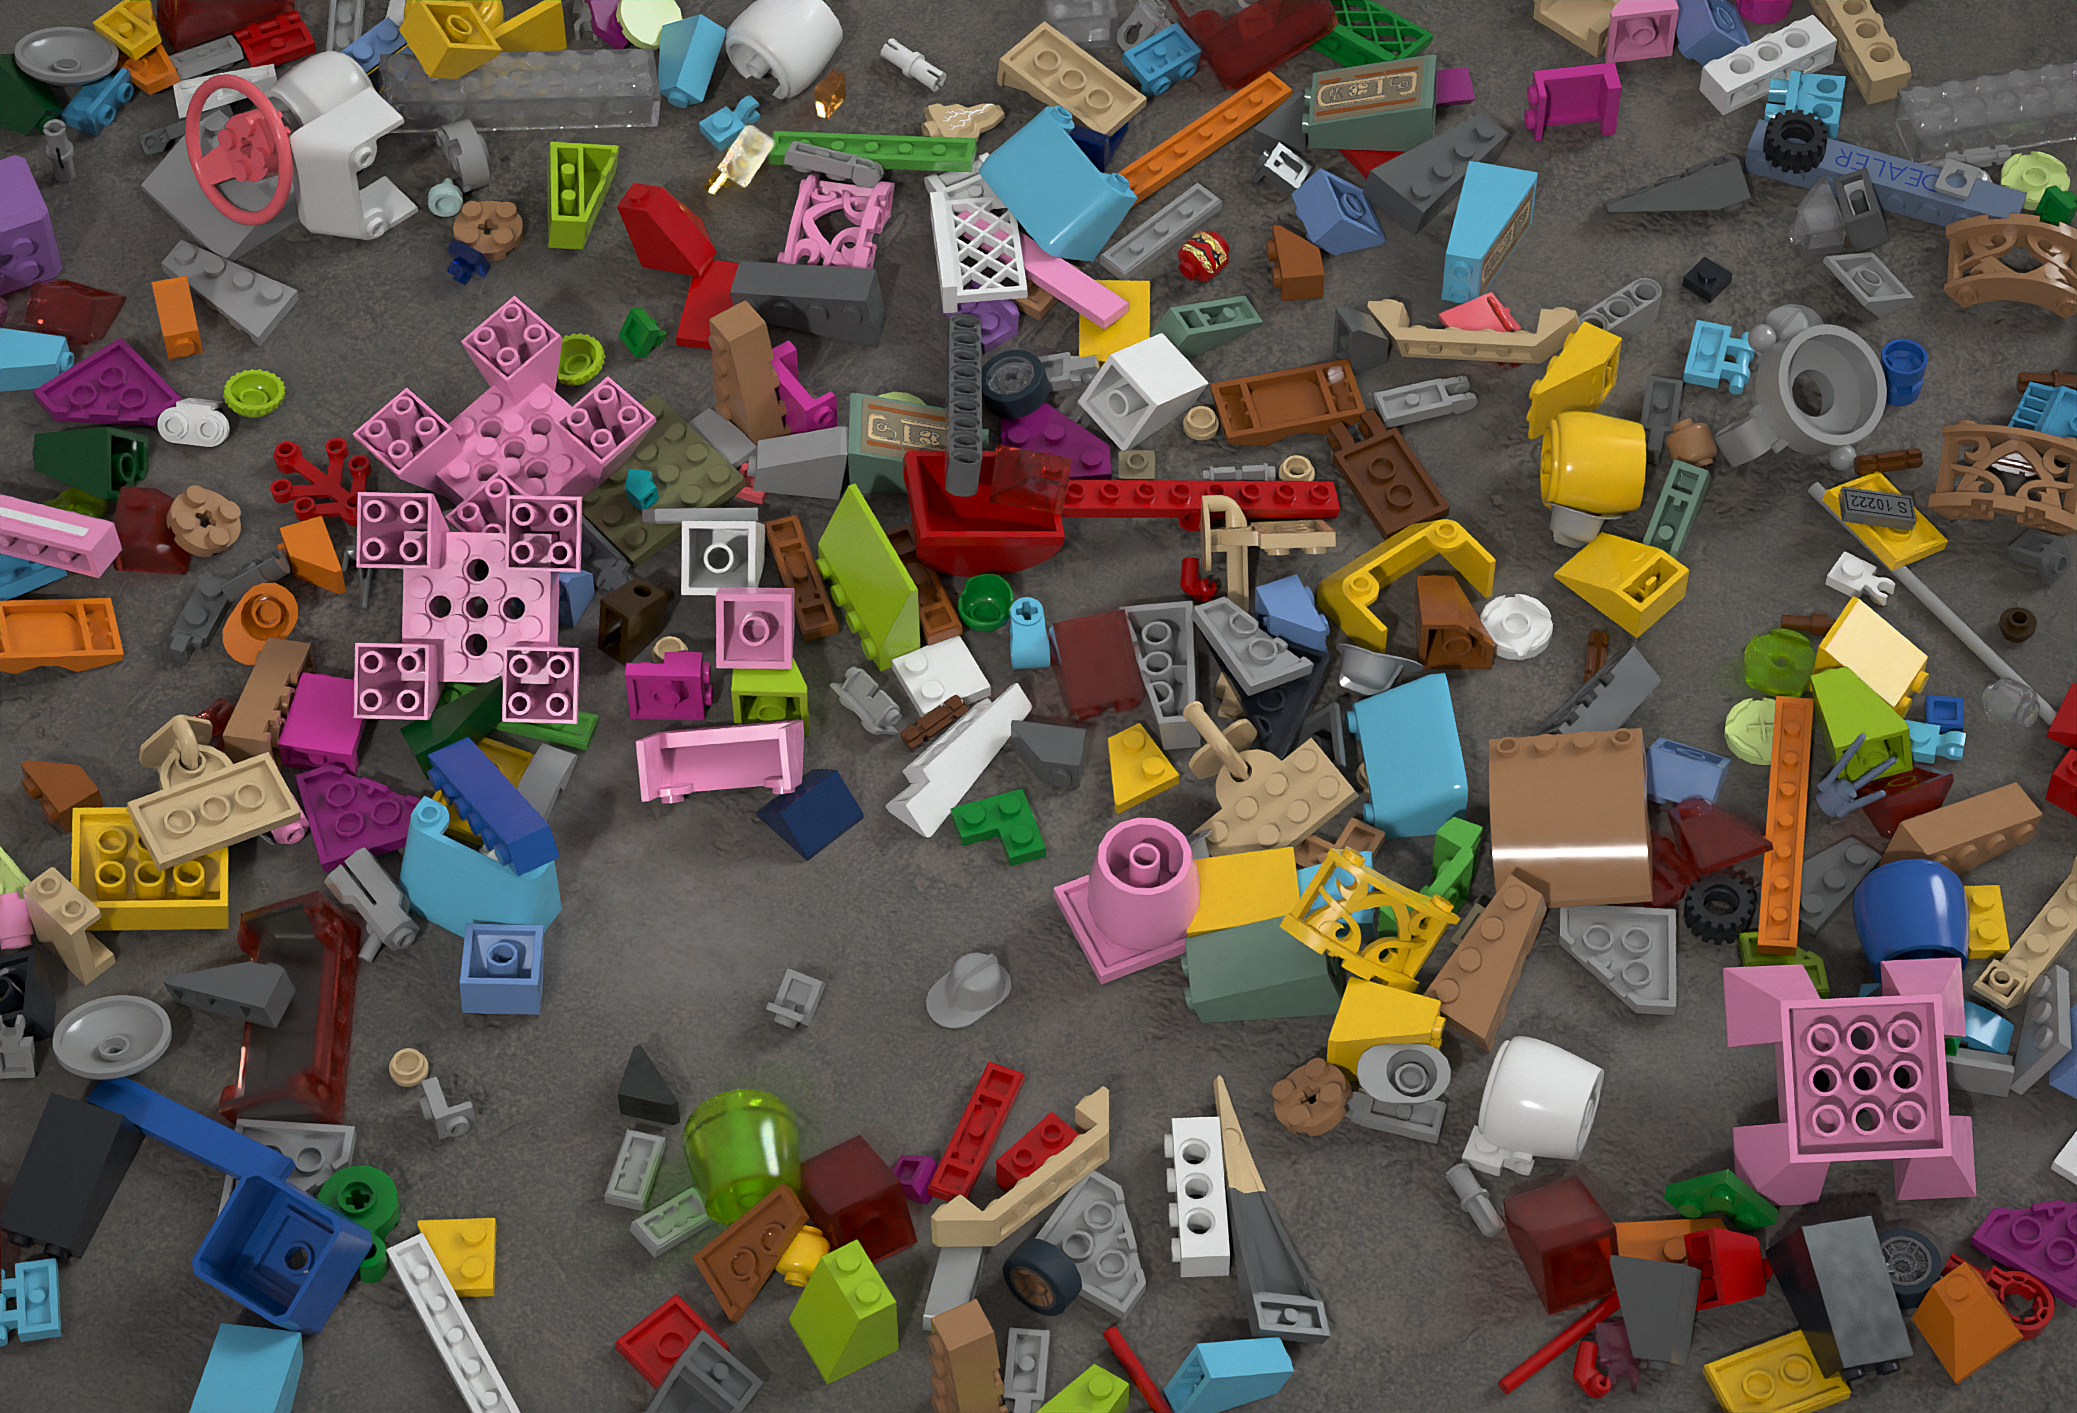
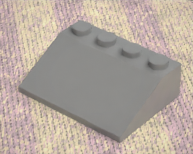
M220 110L200 121L199 138L203 157L220 145L218 133L220 130L225 129L226 123L229 121V118ZM185 135L141 184L142 190L205 249L231 262L299 219L293 182L283 209L275 218L265 224L255 226L242 225L224 216L208 200L195 178L188 157ZM278 175L255 182H239L233 178L215 184V186L237 208L256 212L265 208L272 200L278 183Z

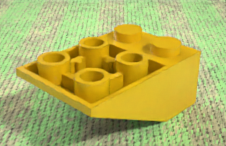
M1585 321L1576 333H1569L1564 342L1562 353L1559 357L1556 355L1552 357L1547 366L1546 375L1542 380L1537 379L1530 390L1529 399L1532 400V406L1526 417V421L1529 422L1528 438L1533 440L1543 435L1546 423L1549 419L1554 418L1557 413L1564 411L1591 412L1601 406L1616 384L1622 343L1621 337Z
M1602 532L1593 542L1586 545L1554 573V577L1634 637L1638 638L1685 597L1689 569L1662 549Z

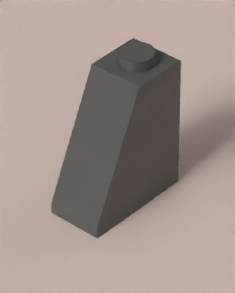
M1611 1255L1610 1266L1633 1357L1648 1361L1647 1369L1671 1372L1672 1365L1687 1367L1702 1270L1685 1264Z

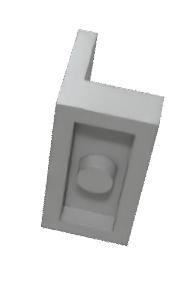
M1958 1048L1956 1057L1945 1055L1947 1088L2008 1097L2015 1069L2012 1066L2013 1056Z

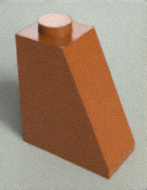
M1416 576L1414 603L1417 662L1423 665V669H1492L1494 641L1454 576Z

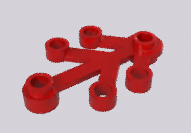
M332 438L325 445L329 458L327 475L304 459L301 448L292 441L279 443L273 453L277 470L284 474L297 472L312 483V485L292 486L289 480L278 479L270 486L273 500L277 503H287L290 500H295L293 509L296 518L300 521H306L319 516H340L348 525L357 527L358 492H366L367 478L372 472L369 458L365 455H356L349 460L348 467L353 477L351 492L349 493L342 488L344 461L349 455L347 443L344 439ZM331 498L335 502L315 504L313 499Z

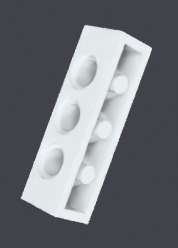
M1814 15L1794 21L1788 27L1773 34L1769 33L1754 43L1739 47L1734 52L1707 63L1702 68L1699 90L1722 115H1725L1767 95L1771 78L1789 80L1791 70L1801 71V75L1812 74L1833 64L1837 39Z
M1220 1117L1172 1118L1171 1134H1164L1165 1158H1173V1168L1166 1169L1167 1192H1175L1176 1203H1169L1170 1227H1177L1178 1238H1171L1172 1262H1180L1181 1277L1229 1276L1230 1248ZM1189 1160H1197V1161H1200L1201 1163H1199V1164H1190V1163H1188L1187 1161H1189ZM1193 1194H1198L1203 1196V1198L1193 1199L1189 1196ZM1195 1229H1202L1206 1231V1233L1195 1234L1191 1231Z

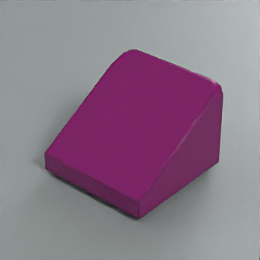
M901 1155L884 1187L886 1190L918 1203L929 1204L933 1196L928 1195V1186L938 1165L932 1157Z

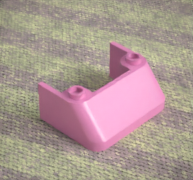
M803 720L656 732L637 740L636 750L642 802L661 797L662 803L683 802L684 794L691 792L757 786L772 788V794L795 792V787L802 784Z

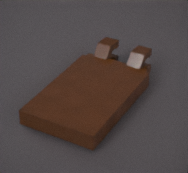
M1373 408L1360 413L1359 418L1362 422L1358 424V429L1364 437V441L1355 444L1353 437L1342 422L1329 427L1328 431L1331 436L1327 437V442L1334 452L1332 462L1384 540L1389 539L1412 524L1435 521L1449 515V505L1398 429L1394 427L1386 431L1383 422Z

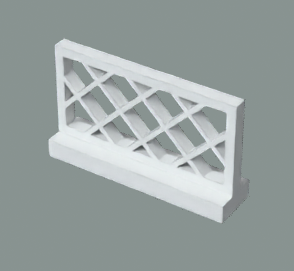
M944 191L930 192L931 224L943 313L957 312V303L1028 298L1017 219L1008 208V211L1000 218L989 213L992 209L1007 208L998 196L945 200ZM968 211L972 215L964 221L953 215V212ZM980 219L991 224L984 231L973 226ZM999 229L1010 235L1003 242L992 236ZM964 232L975 237L969 244L957 238ZM983 243L994 248L987 255L977 250ZM1003 253L1013 258L1007 265L996 260ZM967 256L979 261L972 268L961 263ZM987 266L998 272L991 279L980 273ZM1008 277L1017 282L1019 286L1004 287L999 283ZM971 280L982 285L979 289L963 290V287Z

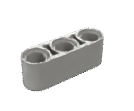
M1649 278L1635 280L1584 312L1579 317L1580 323L1582 325L1585 321L1621 337L1623 342L1657 319L1662 294L1661 286L1658 282Z
M988 1246L941 1247L924 1311L923 1330L931 1331L932 1317L975 1299Z

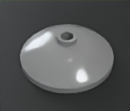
M54 27L32 32L19 40L15 46V61L26 74L36 80L60 87H75L97 81L108 75L118 64L119 51L115 43L98 32L76 27Z
M108 996L89 1001L68 1013L54 1031L52 1039L53 1050L60 1065L75 1075L93 1080L121 1079L139 1073L157 1061L170 1044L172 1028L167 1013L158 1004L137 996Z

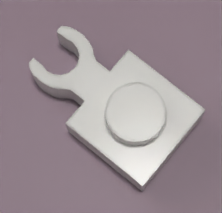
M1845 551L1827 575L1825 583L1850 597L1854 596L1859 599L1864 593L1875 604L1880 606L1886 605L1888 595L1880 591H1886L1893 595L1896 585L1888 578L1876 577V566Z

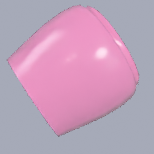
M1134 818L1120 822L1106 833L1098 847L1089 873L1087 903L1096 927L1112 942L1129 949L1154 950L1171 945L1187 933V928L1190 926L1199 908L1200 877L1191 848L1186 837L1176 827L1156 818Z

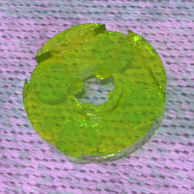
M1777 628L1770 630L1768 635L1759 637L1758 634L1749 641L1744 653L1743 669L1746 675V684L1771 696L1799 698L1802 696L1803 691L1811 685V675H1813L1817 652L1814 653L1809 647L1810 641L1805 636L1792 630ZM1779 658L1786 660L1787 667H1778L1772 662H1777Z

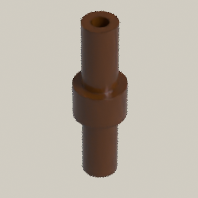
M1812 613L1811 617L1782 615L1781 629L1810 631V635L1825 636L1837 619L1827 618V614Z

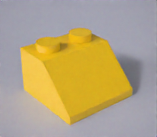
M417 0L399 28L408 47L413 51L423 70L430 78L458 79L499 56L502 51L471 2Z

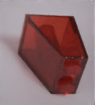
M1125 609L1053 623L1048 632L1050 659L1068 717L1078 715L1079 720H1087L1100 716V711L1114 708L1116 713H1122L1137 708L1136 703H1140L1145 694Z
M861 1135L790 1168L798 1199L815 1227L823 1231L822 1237L830 1243L831 1252L858 1240L872 1264H875L918 1243L900 1179Z
M1577 1175L1503 1199L1507 1232L1549 1316L1609 1296L1616 1291L1610 1266L1611 1255L1619 1256L1616 1226Z

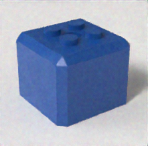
M260 1168L246 1171L242 1175L193 1257L192 1266L194 1275L273 1324L294 1332H301V1335L310 1336L321 1332L373 1244L368 1229L294 1184ZM299 1249H305L308 1255L306 1265L300 1270H294L291 1266L292 1255Z

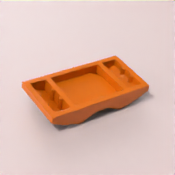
M111 598L0 601L1 672L18 674L40 666H58L80 672L123 660L124 652Z

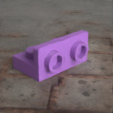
M971 280L970 286L964 290L979 289L982 285ZM1009 299L957 303V312L944 313L949 319L956 314H968L977 317L981 321V351L984 354L1018 335V318L1020 314L1017 306Z

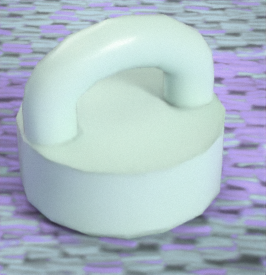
M446 178L442 184H437L431 188L428 193L429 209L434 214L442 217L453 216L460 212L463 206V194L457 186L453 185L451 178Z

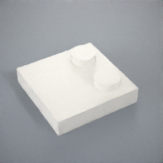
M960 635L930 646L927 645L892 660L894 673L921 717L938 705H941V707L945 706L943 702L953 695H958L962 698L966 705L991 695L990 684Z

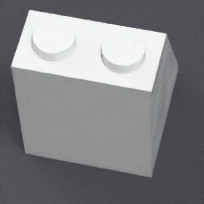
M1160 333L1110 354L1078 403L1121 450H1130L1191 408L1208 385V382L1167 337Z
M682 521L681 595H716L719 587L758 588L765 562V525L756 521Z

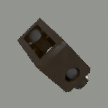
M636 577L600 600L598 649L625 667L626 663H631L663 632L665 628L666 605L675 598V593L671 586L665 582H660L655 586L642 577Z

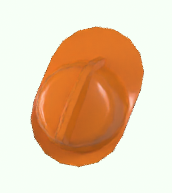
M261 583L250 588L230 614L223 628V644L227 653L235 661L245 665H255L256 656L259 651H262L268 637L286 640L298 619V604L294 595L286 587L276 583Z

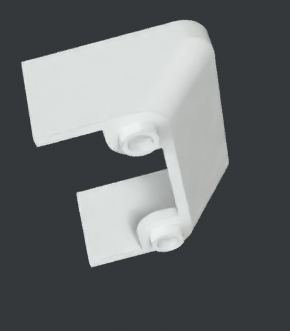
M368 87L299 128L289 138L293 160L292 182L299 220L311 233L371 240L380 237L384 232L418 212V207L386 176L359 191L356 172L367 168L373 163L377 153L376 140L404 123V118L372 87Z

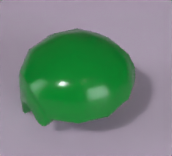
M983 573L970 577L965 583L961 596L958 598V612L963 624L975 631L988 633L1005 626L1010 619L1011 606L1014 603V594L1010 583L995 574Z

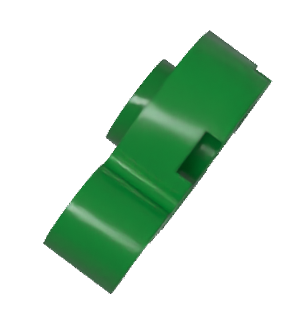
M362 1165L350 1166L339 1170L325 1181L319 1192L318 1200L370 1231L373 1245L364 1258L367 1260L362 1261L358 1270L363 1283H375L385 1277L389 1270V1260L384 1242L386 1241L385 1236L393 1230L395 1224L398 1226L400 1222L401 1207L398 1193L392 1179L380 1169ZM364 1205L361 1209H355L356 1206Z

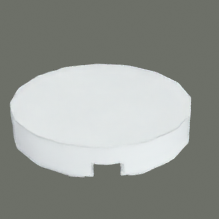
M1515 594V597L1505 598L1506 595H1503L1489 602L1482 611L1480 620L1494 641V654L1506 659L1524 660L1537 656L1547 648L1552 639L1553 624L1548 608L1539 600L1524 594Z

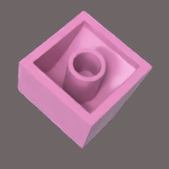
M1621 0L1610 13L1605 62L1616 63L1672 56L1679 11L1677 1Z
M719 587L716 593V668L792 669L794 588Z

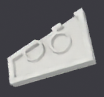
M274 64L186 79L174 84L173 88L179 119L186 117L191 98L197 88L207 79L222 74L236 75L248 80L264 93L277 81ZM219 89L213 92L206 100L202 112L248 97L233 89Z

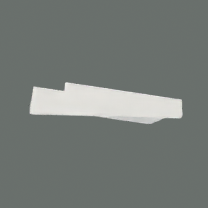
M1012 684L993 703L986 698L974 705L909 764L902 772L912 784L886 805L887 810L922 836L931 837L950 814V808L957 805L1011 736L1012 720L1023 721L1032 710V705L1019 684Z

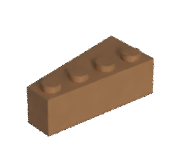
M744 300L709 319L711 335L708 337V341L712 348L713 357L710 360V364L714 371L715 379L712 386L717 401L714 409L715 412L735 425L757 446L759 440L792 435L791 428H789L790 426L785 425L781 419L782 416L787 414L784 401L779 400L775 388L780 386V381L770 362L774 360L766 322Z
M267 638L262 651H259L256 656L253 671L223 733L226 748L225 754L233 764L269 752L279 772H281L283 765L278 742L302 672L313 674L316 666L311 643Z
M2017 782L1900 822L1878 867L1900 860L1925 859L1937 861L1959 876L2018 845L2028 843L2035 836V829L2043 814Z
M1511 874L1423 994L1425 997L1441 1001L1440 1017L1446 1018L1445 1025L1488 1053L1492 1050L1495 1035L1507 1012L1508 1002L1514 987H1517L1521 977V970L1525 959L1530 954L1547 911L1543 895Z
M977 1299L932 1317L931 1335L927 1336V1341L932 1355L928 1356V1361L933 1375L929 1376V1381L934 1392L930 1396V1401L935 1413H1008V1409L1003 1405L1001 1395L1005 1394V1390L998 1371L1001 1367L995 1333Z

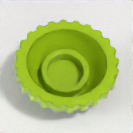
M579 333L577 335H566L562 338L557 381L560 384L578 386L588 383L598 375L602 365L605 363V354L603 347L598 340L596 341L595 337Z
M261 369L244 370L241 373H236L235 376H231L230 380H227L224 386L223 398H225V403L228 404V407L237 414L249 418H259L269 415L282 404L285 398V386L280 377H276V374H271L269 371H262Z

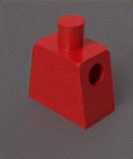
M1709 1228L1684 1235L1688 1266L1702 1270L1696 1311L1725 1306L1765 1294V1281L1771 1278L1773 1270L1768 1259L1761 1257L1760 1245L1756 1237L1721 1228Z

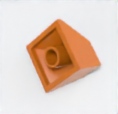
M1967 1262L1962 1263L1933 1284L1911 1318L1957 1385L2024 1338L1983 1277Z

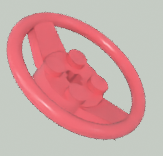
M222 74L204 81L197 88L189 103L185 122V139L189 161L200 188L219 212L242 225L255 226L265 224L281 212L290 194L293 179V160L288 135L291 132L288 126L285 127L281 120V117H283L281 110L276 111L273 104L258 87L242 77ZM223 88L241 92L258 109L232 116L226 123L225 129L220 130L218 133L220 145L203 157L199 138V124L206 100L213 92ZM278 175V183L272 200L265 208L256 212L237 208L215 186V184L233 178L239 182H255Z

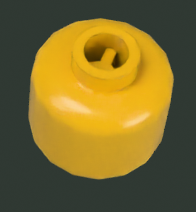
M804 1225L775 1267L776 1271L785 1276V1283L806 1287L820 1258L828 1254L830 1250V1243L822 1237V1230Z

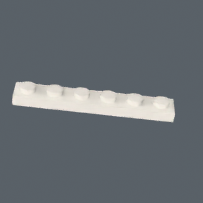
M421 1233L386 1249L393 1269L470 1412L520 1413L424 1234Z

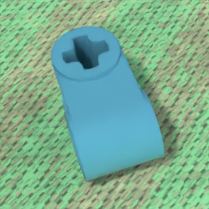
M1019 598L1012 604L1010 611L1012 669L1050 667L1048 634H1046L1042 604L1034 598Z

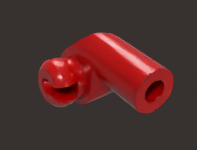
M1185 557L1182 559L1181 589L1199 603L1211 601L1217 592L1215 582L1211 581L1208 584V578H1203L1202 580L1199 578V560L1197 558Z
M1581 1341L1579 1342L1572 1372L1573 1380L1587 1396L1596 1399L1603 1398L1611 1389V1380L1608 1375L1604 1377L1595 1367L1599 1346L1593 1342Z

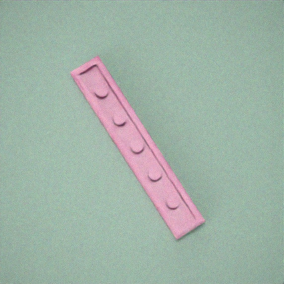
M963 211L957 217L965 221L972 213ZM980 219L973 226L984 231L991 224ZM999 229L992 236L1003 242L1010 235ZM1019 231L1027 279L1103 329H1106L1128 312L1129 302L1063 259L1048 254L1034 240ZM966 232L962 234V236L970 241L975 239V237ZM986 243L979 246L988 253L994 249ZM1004 253L997 258L1006 265L1013 260L1012 257Z

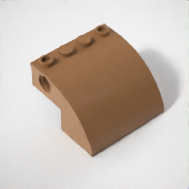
M1620 728L1609 731H1581L1568 734H1542L1540 736L1489 739V804L1496 893L1511 874L1543 895L1547 908L1653 901L1652 843L1647 815V760L1642 728Z

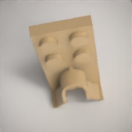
M1045 21L999 60L997 82L1001 87L1006 85L1023 90L1051 107L1058 105L1065 108L1071 113V120L1074 125L1100 145L1146 106L1147 98Z

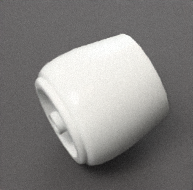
M757 0L728 27L726 32V52L734 67L745 78L754 76L760 79L766 72L777 78L780 85L772 95L783 100L796 97L817 78L843 40V31L838 19L823 0Z
M326 51L313 55L297 64L270 86L264 94L273 104L276 111L281 110L283 115L281 120L285 127L288 126L291 132L288 135L290 138L296 130L368 87H372L374 90L375 88L363 68L352 57L336 51Z
M1518 1036L1514 1037L1511 1041L1506 1040L1499 1048L1487 1079L1479 1112V1132L1484 1134L1487 1142L1504 1150L1528 1153L1540 1157L1578 1160L1587 1143L1597 1112L1604 1070L1560 1047L1538 1039Z

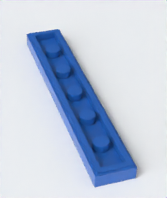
M127 1078L101 1080L86 1099L88 1104L123 1114L142 1133L237 1180L241 1179L244 1172L256 1168L287 1180L296 1168L293 1159Z

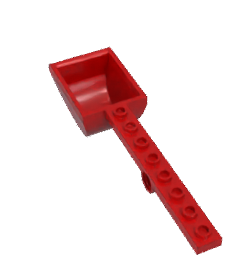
M908 451L904 455L902 467L916 541V553L919 561L933 571L961 577H973L983 573L995 575L1010 574L1034 567L1050 559L1060 550L1064 542L1065 535L1061 518H1178L1179 525L1183 530L1196 532L1200 531L1202 496L1223 495L1232 498L1241 508L1245 518L1337 519L1340 512L1334 481L1054 480L1048 451H982L978 491L975 495L968 497L956 496L946 491L945 451ZM1225 511L1209 512L1210 526L1215 518H1225Z

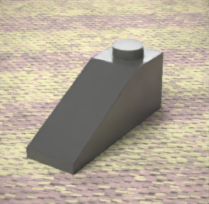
M252 961L167 976L163 982L177 1004L275 1029L296 991L287 975V971L283 967L275 963L264 965Z

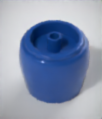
M1906 859L1878 867L1861 880V883L1856 888L1852 902L1853 918L1861 946L1872 974L1878 983H1882L1880 961L1961 958L1962 972L1965 970L1968 961L1969 908L1964 886L1954 871L1937 861Z

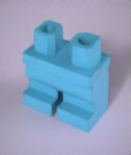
M1791 70L1789 80L1771 78L1768 101L1785 103V105L1766 103L1764 120L1769 122L1771 118L1775 119V115L1779 112L1785 115L1786 110L1792 109L1793 113H1797L1798 109L1804 110L1803 114L1807 115L1811 112L1815 114V120L1820 118L1823 121V126L1827 127L1828 138L1837 140L1846 76L1801 75V71Z

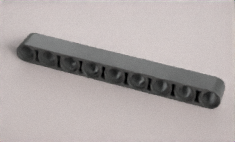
M956 314L949 319L945 350V489L953 495L968 497L975 495L978 491L982 463L981 321L972 315Z

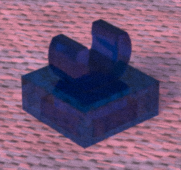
M454 238L446 249L453 259L447 272L453 275V280L463 285L469 282L473 272L485 278L492 267L481 252Z

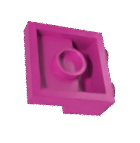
M687 650L665 652L664 664H653L651 662L626 663L625 679L630 719L705 720L706 706H712L713 683H710L711 662L703 661L702 652Z

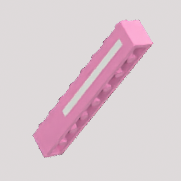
M0 494L1 554L100 578L122 551L114 522Z

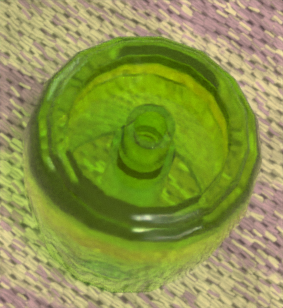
M737 1089L713 1096L693 1110L682 1133L683 1149L691 1178L707 1216L717 1223L730 1226L782 1183L789 1185L799 1200L801 1195V1143L793 1111L788 1104L766 1091Z

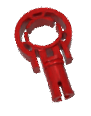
M1952 1253L1941 1272V1276H1946L1966 1261ZM1968 1263L1980 1273L2024 1338L2019 1341L2031 1340L2043 1333L2053 1317L2055 1308L2053 1297L2043 1282L2025 1272H2004L1994 1265L1991 1270L1986 1269L1984 1272ZM2008 1294H2018L2027 1301L2032 1300L2034 1297L2035 1301L2032 1304L2034 1316L2026 1317L2021 1324H2018L2020 1317L2014 1316L2007 1311L2004 1305V1297H2007Z

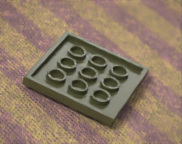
M656 393L641 403V405L656 417L657 422L625 464L597 488L595 487L582 498V515L616 548L634 569L682 535V524H645L643 522L642 512L631 504L626 496L624 487L629 469L651 471L654 485L657 487L659 500L649 509L718 508L747 486L745 477Z

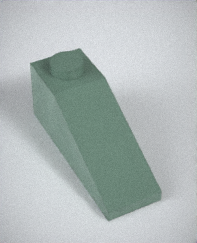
M1244 295L1171 307L1151 332L1150 336L1153 337L1163 333L1180 353L1188 359L1260 327L1263 321Z
M1674 459L1642 544L1662 549L1675 560L1678 559L1712 479L1708 470Z

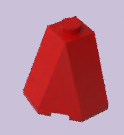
M634 182L617 205L642 267L701 277L716 254V250L701 218L663 187Z

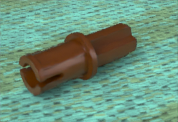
M2052 370L2051 373L2020 372L2017 376L2016 386L2020 393H2025L2030 381L2054 388L2065 386L2077 391V374L2058 373L2057 370Z

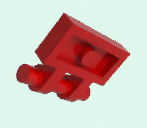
M297 10L286 14L282 11L274 14L273 18L258 23L254 20L245 23V27L233 31L237 43H240L241 51L250 68L269 64L277 66L316 53L315 42L304 21H301Z

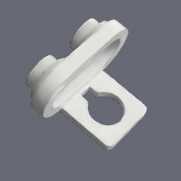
M187 398L178 401L175 407L164 410L158 419V430L165 440L172 443L214 447L222 444L229 435L230 427L227 418L222 413L214 411L222 408L223 402Z

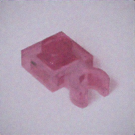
M1625 1322L1595 1323V1342L1599 1346L1598 1363L1599 1367H1610L1608 1371V1377L1611 1380L1610 1392H1615L1616 1378L1618 1377L1627 1378L1630 1382L1631 1391H1636L1639 1374L1633 1365H1640L1641 1359L1635 1358L1632 1355Z

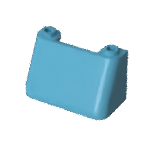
M1058 105L1055 107L1049 106L990 154L978 169L979 174L1042 250L1058 258L1093 262L1138 197L1129 188L1128 180L1118 173H1112V175L1100 173L1068 135L1075 127L1071 120V113Z
M1445 673L1430 674L1352 704V711L1346 712L1348 734L1354 733L1355 739L1360 740L1370 791L1369 803L1363 804L1364 823L1386 832L1385 839L1434 835L1439 828L1453 817L1465 820L1468 801L1467 777Z
M424 796L411 814L398 882L401 891L411 901L409 911L463 938L465 937L466 924L544 925L545 933L562 910L555 860L521 876H517L508 865L503 867L500 862L444 836L443 834L450 824L449 812L441 803Z

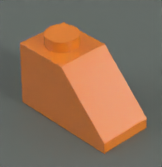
M187 275L151 282L168 360L203 353Z
M322 516L279 528L282 543L276 544L278 550L283 548L294 578L337 594L346 592L342 569Z

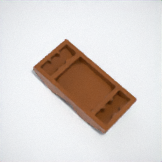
M1348 359L1210 384V391L1228 444L1269 446L1287 436L1295 434L1328 435L1330 434L1328 431L1330 426L1342 422L1345 427L1351 426L1361 421L1359 418L1360 413L1366 411Z

